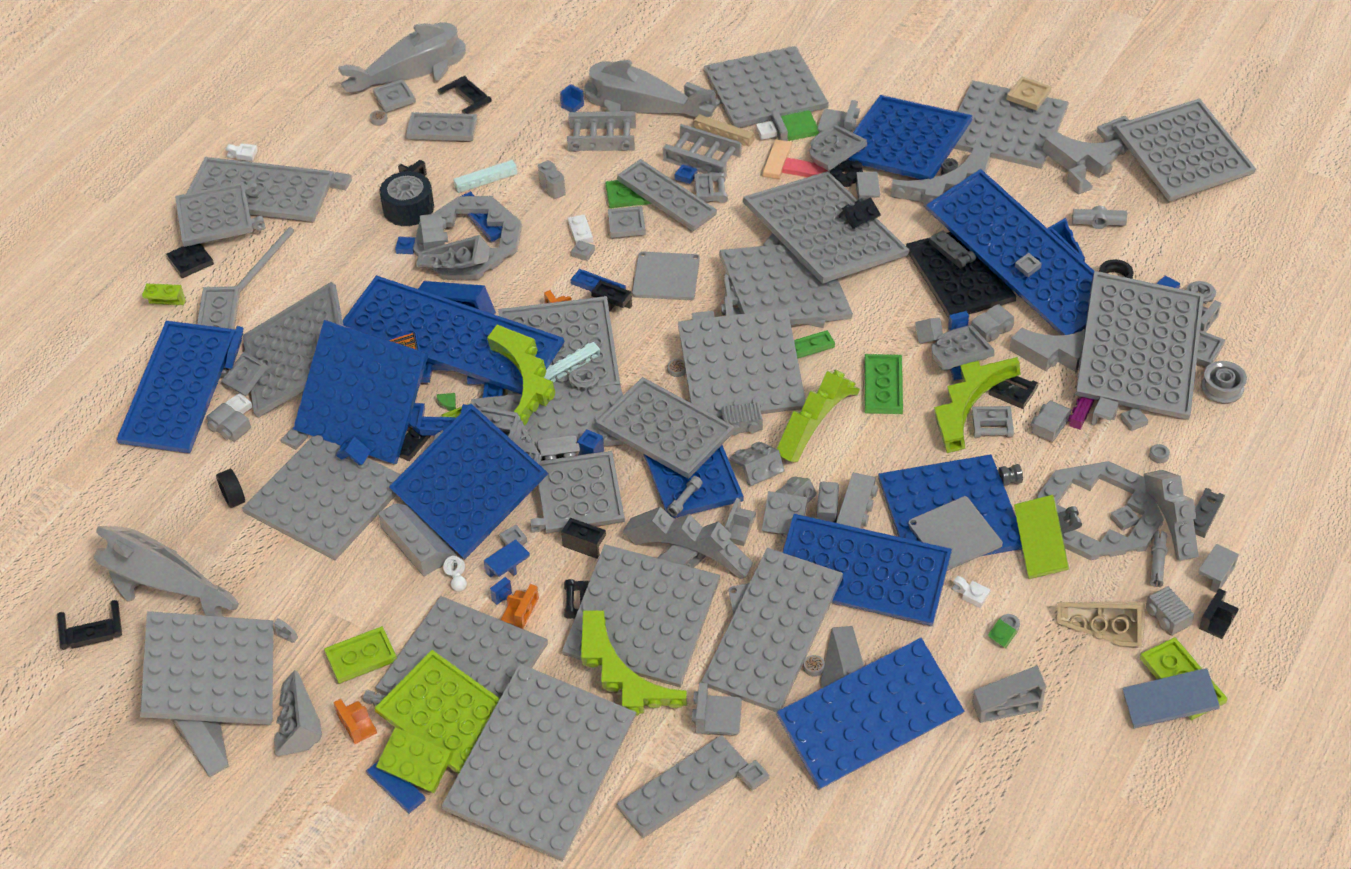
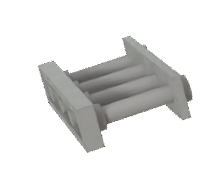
M635 111L569 112V127L574 130L573 136H567L568 151L635 150L634 135H630V129H636ZM580 129H590V136H580ZM597 129H607V135L596 136ZM623 129V136H613V130Z
M683 124L680 125V139L675 146L665 144L663 147V161L678 166L684 164L696 168L697 172L700 173L721 172L725 174V177L727 176L726 162L732 155L737 157L742 155L741 142ZM686 141L695 143L690 151L681 149ZM701 146L710 148L704 156L696 153ZM717 150L725 153L720 161L711 158Z

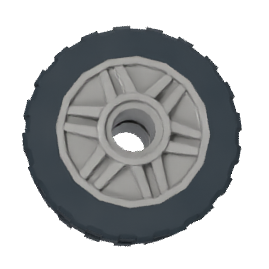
M410 171L398 172L387 177L382 182L379 189L384 217L389 222L400 226L418 225L420 223V215H430L434 212L431 182L423 174Z

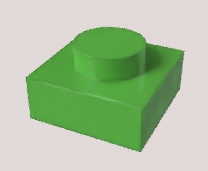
M999 619L987 636L1004 648H1007L1018 631Z

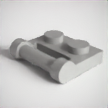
M721 172L695 174L696 196L705 202H727L728 195L725 192L724 183L726 180L725 174ZM713 181L718 183V192L713 190Z
M1011 406L972 407L974 438L990 435L1014 436ZM980 426H1006V428H981Z

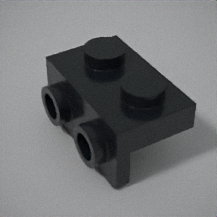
M870 197L866 200L861 198L854 202V205L850 203L844 206L838 217L845 216L852 229H855L877 219L881 214Z

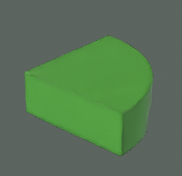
M455 393L436 394L439 405H442L449 411L456 409Z

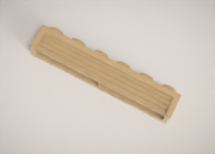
M700 114L694 120V128L732 139L747 146H751L754 142V132Z

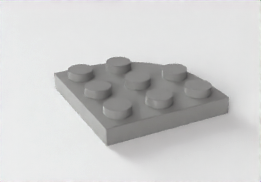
M833 124L814 137L810 143L811 148L809 151L814 163L827 170H831L866 147L867 141Z
M972 325L945 332L937 338L935 344H932V357L942 370H949L969 362L986 360L989 357L995 356L994 349Z

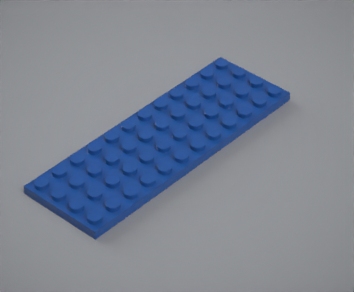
M979 169L926 205L928 212L1060 335L1074 334L1085 329L1094 270L982 169ZM1027 253H1030L1041 262V268L1029 277L1025 276L1015 267V262Z
M377 275L343 319V325L386 340L416 331L420 351L429 354L427 362L519 394L523 392V377L520 371L508 358L490 349L487 337L495 326L500 325L535 339L538 350L535 357L544 360L546 370L565 343L563 337Z

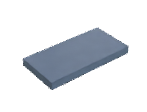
M1208 668L1123 688L1134 729L1220 709Z

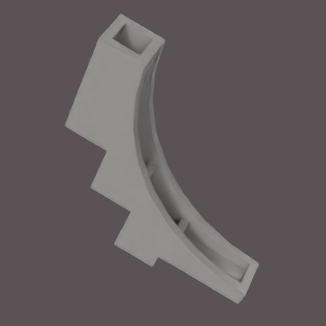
M974 146L971 155L958 168L931 180L905 181L893 179L891 197L924 202V207H926L928 203L979 169H982L987 174L991 149Z
M661 506L630 518L623 531L635 545L661 542L687 547L700 552L728 568L739 579L746 578L753 564L730 540L732 534L719 521L702 527L690 514L673 519Z

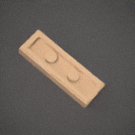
M775 140L763 170L764 177L780 179L782 168L792 147V142Z

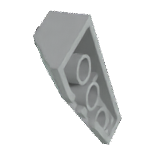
M853 626L832 628L825 668L821 679L822 688L864 667Z
M171 719L209 778L229 767L220 722Z

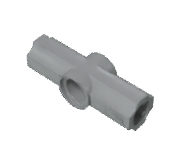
M1095 206L1093 209H1073L1072 224H1088L1096 229H1103L1107 225L1126 226L1127 211L1107 210L1104 206Z

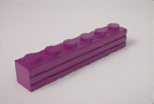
M1086 397L1077 399V406H1074L1073 414H1070L1068 419L1070 427L1081 430L1095 399Z

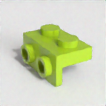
M146 283L142 294L144 299H148L149 304L184 305L186 301L181 285Z

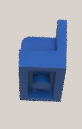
M515 539L484 560L485 572L489 577L495 574L500 577L507 571L515 576L517 574L516 565L530 557V553Z

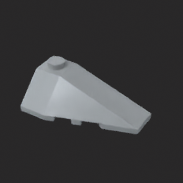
M480 235L419 251L416 265L417 267L461 269L488 262L490 247Z
M294 670L284 681L281 689L279 705L283 706L280 716L277 717L280 729L279 733H275L274 737L275 755L277 756L310 750L315 743L319 742L322 736L320 720L298 671Z

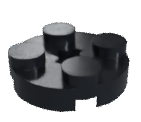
M849 159L829 170V173L844 187H851V184L856 183L857 172H863L861 162Z

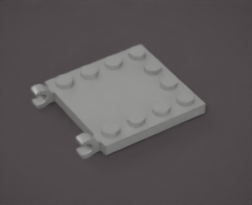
M244 182L175 196L183 246L251 233L253 228L256 230L266 229L265 223H263V216H257L252 219L250 216L247 195L252 197L259 195L256 182L244 185Z
M612 451L540 462L539 465L548 472V475L538 484L544 518L530 519L533 533L540 532L545 528L546 533L560 532L569 518L593 526L625 522Z

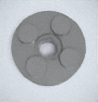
M1229 361L1213 362L1205 369L1201 385L1202 390L1210 400L1220 403L1236 402L1244 393L1247 375L1235 363Z

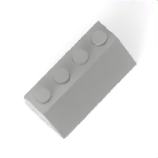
M394 503L378 513L383 531L423 577L443 566L448 557L457 556L443 538L408 505Z

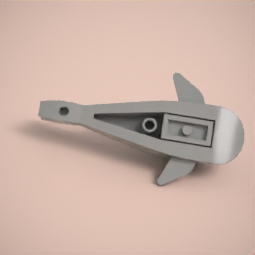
M450 23L416 24L413 27L415 32L393 45L366 70L354 65L338 67L342 76L349 77L341 83V86L346 92H358L367 89L371 85L402 79L407 80L434 73L435 80L439 81L448 71L449 66L458 63L464 57L466 52L465 43L458 38L457 28Z
M630 60L603 61L594 64L589 70L590 80L584 86L586 98L591 103L604 107L606 112L685 113L693 117H697L699 114L710 117L715 111V106L705 102L712 100L714 90H699L688 97L652 74L631 66L632 61Z
M120 526L97 527L96 533L107 540V548H98L95 552L94 560L109 570L115 586L127 601L135 599L134 589L142 584L168 592L200 597L203 611L207 616L223 617L221 613L222 607L229 610H237L239 603L230 592L212 584L178 555L177 551L131 528Z

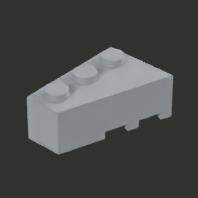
M1038 665L975 689L972 703L980 723L1041 711L1046 684Z

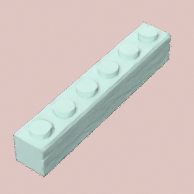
M513 160L463 175L453 179L454 187L460 193L517 174V166Z
M595 342L586 344L582 349H577L575 353L567 355L562 360H558L554 365H550L546 370L544 378L555 382V376L558 379L566 376L567 373L564 371L567 370L571 373L573 370L591 361L590 356H592V359L599 357V347ZM586 359V362L584 364L576 365L578 363L583 362Z

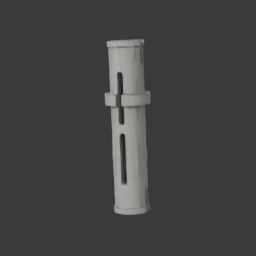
M1159 531L1154 533V545L1151 548L1153 558L1150 585L1156 587V581H1158V587L1163 586L1164 563L1168 551L1166 547L1167 533L1161 531V538L1159 537Z

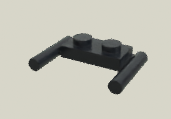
M465 75L437 89L439 95L455 88L456 92L471 104L462 110V114H469L492 102V98L467 79Z
M117 600L110 602L112 619L96 621L68 629L66 627L65 613H57L60 648L66 649L68 646H71L73 649L113 640V636H122L119 602Z

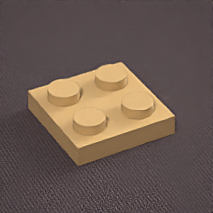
M1021 76L1007 94L1006 100L1038 110L1051 93L1052 87Z

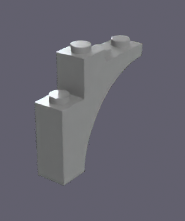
M1057 131L1045 139L1042 148L1044 153L1068 171L1071 168L1084 164L1098 178L1108 174L1112 170V163L1120 154H1125L1128 150L1121 138L1105 143H1088L1071 139Z
M1021 328L1011 337L1010 351L1044 371H1047L1051 366L1054 367L1059 362L1076 372L1080 365L1085 330L1069 335L1053 336Z
M1165 470L1144 473L1146 493L1151 495L1157 502L1166 519L1173 540L1176 559L1181 561L1199 557L1193 520L1196 519L1194 499L1184 496L1181 476Z

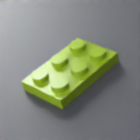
M383 626L324 648L338 684L392 664L397 659Z
M395 727L376 767L429 792L435 793L453 753Z

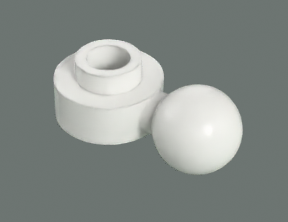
M450 556L445 560L443 568L446 574L453 577L451 580L452 589L461 592L467 586L466 579L461 576L465 570V563L463 559L457 556Z

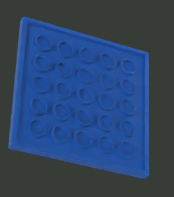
M880 95L853 132L866 139L867 146L848 159L859 161L862 166L916 179L931 180L935 177L943 161L947 159L972 122V115Z
M324 320L293 429L311 436H322L323 440L340 446L345 440L356 437L371 450L369 456L397 464L429 354Z
M470 404L389 488L461 557L466 559L548 475V472L475 406Z
M992 454L878 473V480L898 537L919 541L908 526L910 519L966 496L1003 542L1001 548L982 556L1023 549L1017 518Z

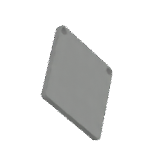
M640 252L638 254L632 296L635 298L694 300L700 256L698 254Z
M966 496L912 518L908 524L920 542L952 549L947 571L1001 548L1003 545L1002 540Z

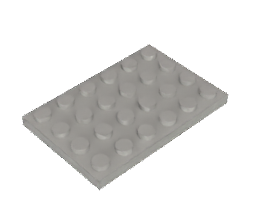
M644 377L596 421L597 428L688 479L735 430V427Z

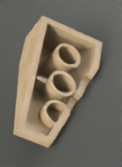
M1057 602V623L1113 642V644L1119 646L1142 647L1145 626V602Z

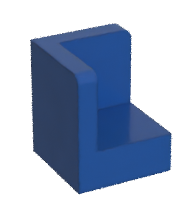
M572 84L560 92L561 108L569 112H577L584 106L583 90Z
M586 429L577 441L580 449L578 456L604 452L603 436Z
M351 437L343 442L336 456L341 460L350 457L358 465H362L371 450L356 437Z

